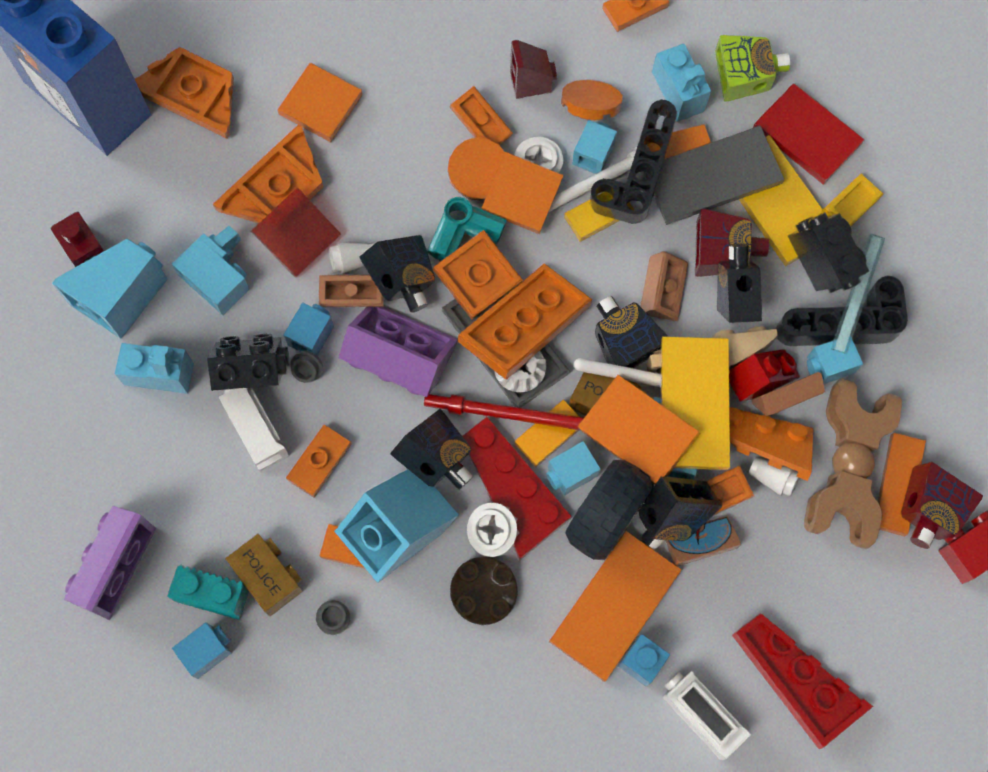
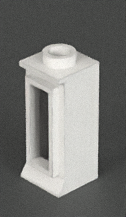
M252 388L227 389L224 391L225 394L219 396L228 416L260 472L289 456Z
M692 671L685 676L678 672L665 685L668 692L662 698L720 760L727 759L751 735L700 682ZM691 688L732 729L722 740L714 734L682 699Z

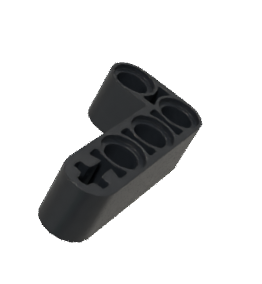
M657 100L651 104L627 182L622 183L603 178L593 184L590 204L595 213L632 224L640 223L646 219L674 130L677 111L672 102ZM660 116H664L666 118L663 120L661 130L656 129L657 120ZM649 143H655L661 149L657 152H650L645 146ZM647 172L652 176V179L641 181L636 177V174ZM607 192L613 196V199L609 202H601L596 196L599 193ZM633 200L639 201L643 208L633 211L628 208L627 203Z
M883 276L867 294V306L859 307L855 321L860 323L863 330H857L852 327L850 335L854 344L890 343L907 326L908 317L903 284L894 276ZM879 290L887 292L891 299L882 297ZM848 307L791 309L784 314L776 327L777 339L787 346H815L837 340ZM883 320L891 322L894 330L887 328ZM819 322L827 323L831 331L823 330L819 326Z

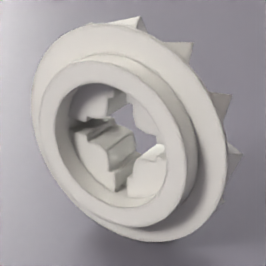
M532 137L526 139L517 147L514 155L534 163L530 160H535L538 153L541 152L542 161L546 163H541L540 166L557 173L560 172L563 166L561 149L550 139Z
M539 351L527 362L526 369L528 373L518 370L507 380L497 372H495V376L506 389L513 392H527L536 388L542 382L546 372V359H544Z
M485 503L477 507L472 512L467 524V535L470 544L478 553L484 556L496 557L504 555L510 548L515 546L514 542L519 534L516 525L517 518L513 516L508 507L498 503ZM495 520L496 526L501 527L504 532L495 534L493 540L492 533L483 530L482 527L493 525Z

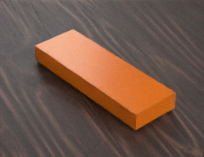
M894 432L890 435L877 501L882 511L879 530L904 537L908 535L910 522L902 518L901 509L912 470L915 466L922 464L925 440Z

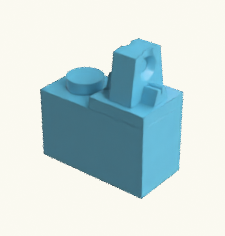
M683 43L656 53L652 73L665 100L672 102L676 108V122L703 113L711 90L705 80L704 70L700 64L695 65L685 44Z
M227 226L217 236L212 234L208 237L203 233L172 263L178 276L222 316L250 290L245 280L247 277L245 271L235 262L232 264L230 262V258L234 255L232 250L241 241L239 234L230 226Z
M121 343L114 374L125 386L188 394L194 362L185 349L159 345L149 347Z

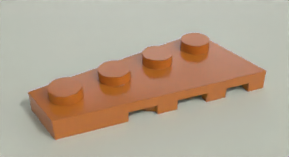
M729 407L730 443L737 449V452L747 456L753 452L769 459L768 465L780 470L782 466H786L798 471L796 477L806 481L809 480L812 472V427Z

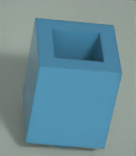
M302 302L283 335L287 345L298 351L313 352L318 356L334 328L329 311L320 305L313 304L311 307Z
M207 622L172 647V650L189 674L197 679L232 654L226 646L231 641L219 625L213 628Z
M641 634L628 650L618 667L644 686H648L652 683L670 654Z

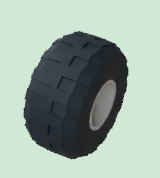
M613 460L594 485L567 527L565 534L569 543L593 560H605L652 491L654 485L650 476L626 460Z

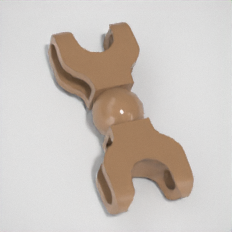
M841 378L832 386L826 407V417L836 433L835 446H839L832 457V468L835 474L828 477L827 485L823 490L817 491L808 499L804 519V528L808 532L819 534L826 531L831 525L835 512H838L845 516L849 522V539L853 545L868 549L876 542L882 519V511L871 492L872 480L867 478L875 468V457L872 451L879 448L880 440L883 436L892 433L899 425L902 399L899 396L888 393L880 397L875 402L872 413H868L861 408L857 401V385L854 382Z

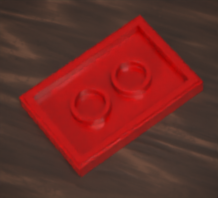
M794 83L753 126V128L761 126L765 137L770 135L783 153L823 185L865 140Z

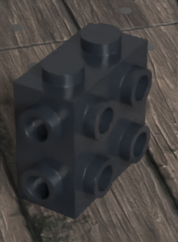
M825 212L814 218L809 217L796 224L797 231L788 235L816 291L828 289L829 293H832L841 288L843 291L858 285L861 282L859 277L869 272L866 265V256L856 246L851 236V227L842 218L840 213L828 217Z
M272 334L254 335L252 340H240L238 336L221 338L220 342L215 343L207 357L211 391L279 385L282 375L286 374V366H289L288 347H282L281 337L273 338Z

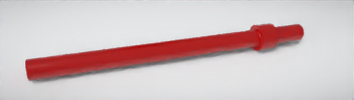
M429 394L428 397L424 398L425 407L445 409L449 411V414L456 415L471 413L579 430L577 426L584 419L583 417L466 400L465 396L454 394L451 397Z

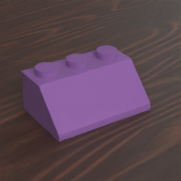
M366 307L348 325L338 358L348 362L354 368L364 369L377 375L383 381L396 383L407 388L413 394L428 397L437 385L457 345L458 339L386 307Z
M112 506L110 512H106L100 519L97 528L99 533L94 542L88 544L81 558L83 563L78 573L73 574L65 587V593L67 594L64 600L110 620L156 530V527L142 515Z

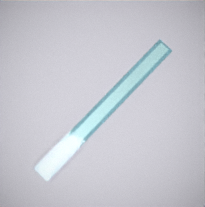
M874 234L869 236L864 250L869 272L859 277L861 282L851 288L831 347L832 350L844 354L848 353L885 241L883 237Z

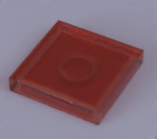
M298 187L251 230L253 235L294 277H297L341 235Z

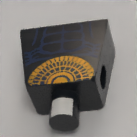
M421 235L378 241L359 256L384 299L391 301L404 298L411 313L417 312L428 305L422 291L435 282V275Z
M730 244L729 261H720L718 263L717 311L729 323L762 321L760 267L749 260L748 244Z
M609 296L596 306L604 319L597 323L595 336L608 364L635 368L647 361L649 356L654 354L655 351L661 350L662 337H668V335L638 303L633 302L620 309L613 296Z
M438 409L407 433L390 453L403 466L431 487H434L443 478L447 477L460 490L473 478V475L461 464L471 452V447L441 409Z
M661 476L639 510V518L647 529L643 533L642 539L649 547L655 549L664 540H688L722 507V504L707 481Z

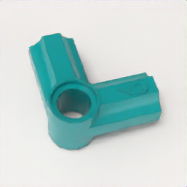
M453 197L445 204L444 214L427 253L434 259L442 261L459 248L465 234L475 237L483 230L497 246L507 220L472 206L463 197ZM459 210L464 212L466 217L462 220H454L450 214L453 211Z

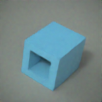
M588 120L574 150L572 165L594 174L601 172L614 147L617 131L605 123H595Z
M851 335L844 352L835 349L837 340L814 347L807 356V368L810 375L820 372L823 384L855 374L863 365V362Z
M584 441L549 460V472L546 473V476L555 490L560 488L565 496L598 477L601 469Z

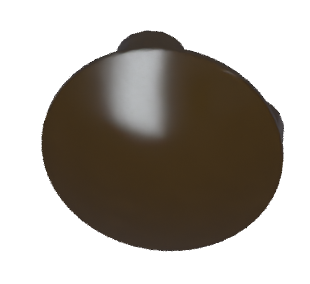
M476 557L464 562L455 572L450 585V597L455 610L465 620L478 625H490L504 619L512 611L518 595L517 582L511 568L492 557Z

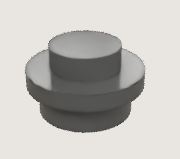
M300 351L291 360V373L300 382L315 381L322 374V361L313 352Z
M330 600L323 603L317 610L316 623L324 633L337 635L348 627L350 612L342 602Z

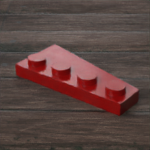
M486 417L465 433L463 438L471 447L469 456L487 490L491 502L508 507L513 516L517 518L516 525L519 534L516 536L514 548L519 560H521L569 521L572 516L488 417Z
M762 613L732 634L733 638L818 749L828 745L873 707L864 698L860 699L849 690L850 687L839 677H833L822 668V663L812 655L808 656L798 648L792 638Z

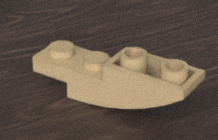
M759 326L750 328L747 332L735 333L734 330L719 331L712 338L729 339V370H731L753 354L763 353L772 345L778 333L777 329L766 330V327ZM657 350L649 356L646 364L648 372L661 374V350Z

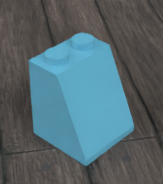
M125 239L57 277L52 284L71 307L122 339L166 282L167 277L161 269L163 264L154 257L156 252L143 242L137 245L129 239Z
M407 469L366 491L334 532L378 583L442 535L459 514L435 486H428Z

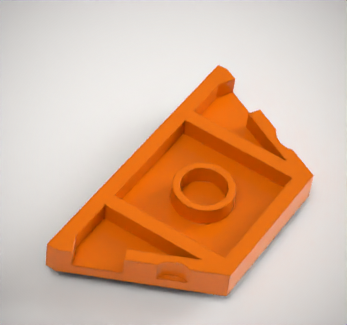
M178 47L168 53L164 59L157 60L148 65V71L135 78L144 98L226 139L229 137L234 86L232 72Z
M298 124L213 203L215 210L223 214L280 229L324 186L302 126Z

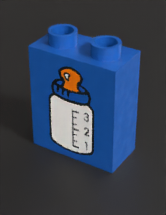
M0 0V46L22 81L106 156L151 116L116 39L73 1Z

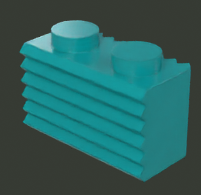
M181 564L176 568L168 597L177 603L240 620L249 590L242 581L237 582L235 579L230 580L228 577L224 578L221 575L218 577L216 574L211 575L209 572L205 573L202 570L198 571L195 568L191 569L189 566L184 567Z

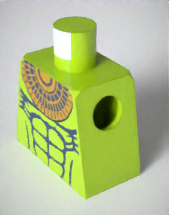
M720 35L715 55L724 102L766 92L771 89L776 73L788 72L790 69L788 53L772 55L770 40L766 37Z

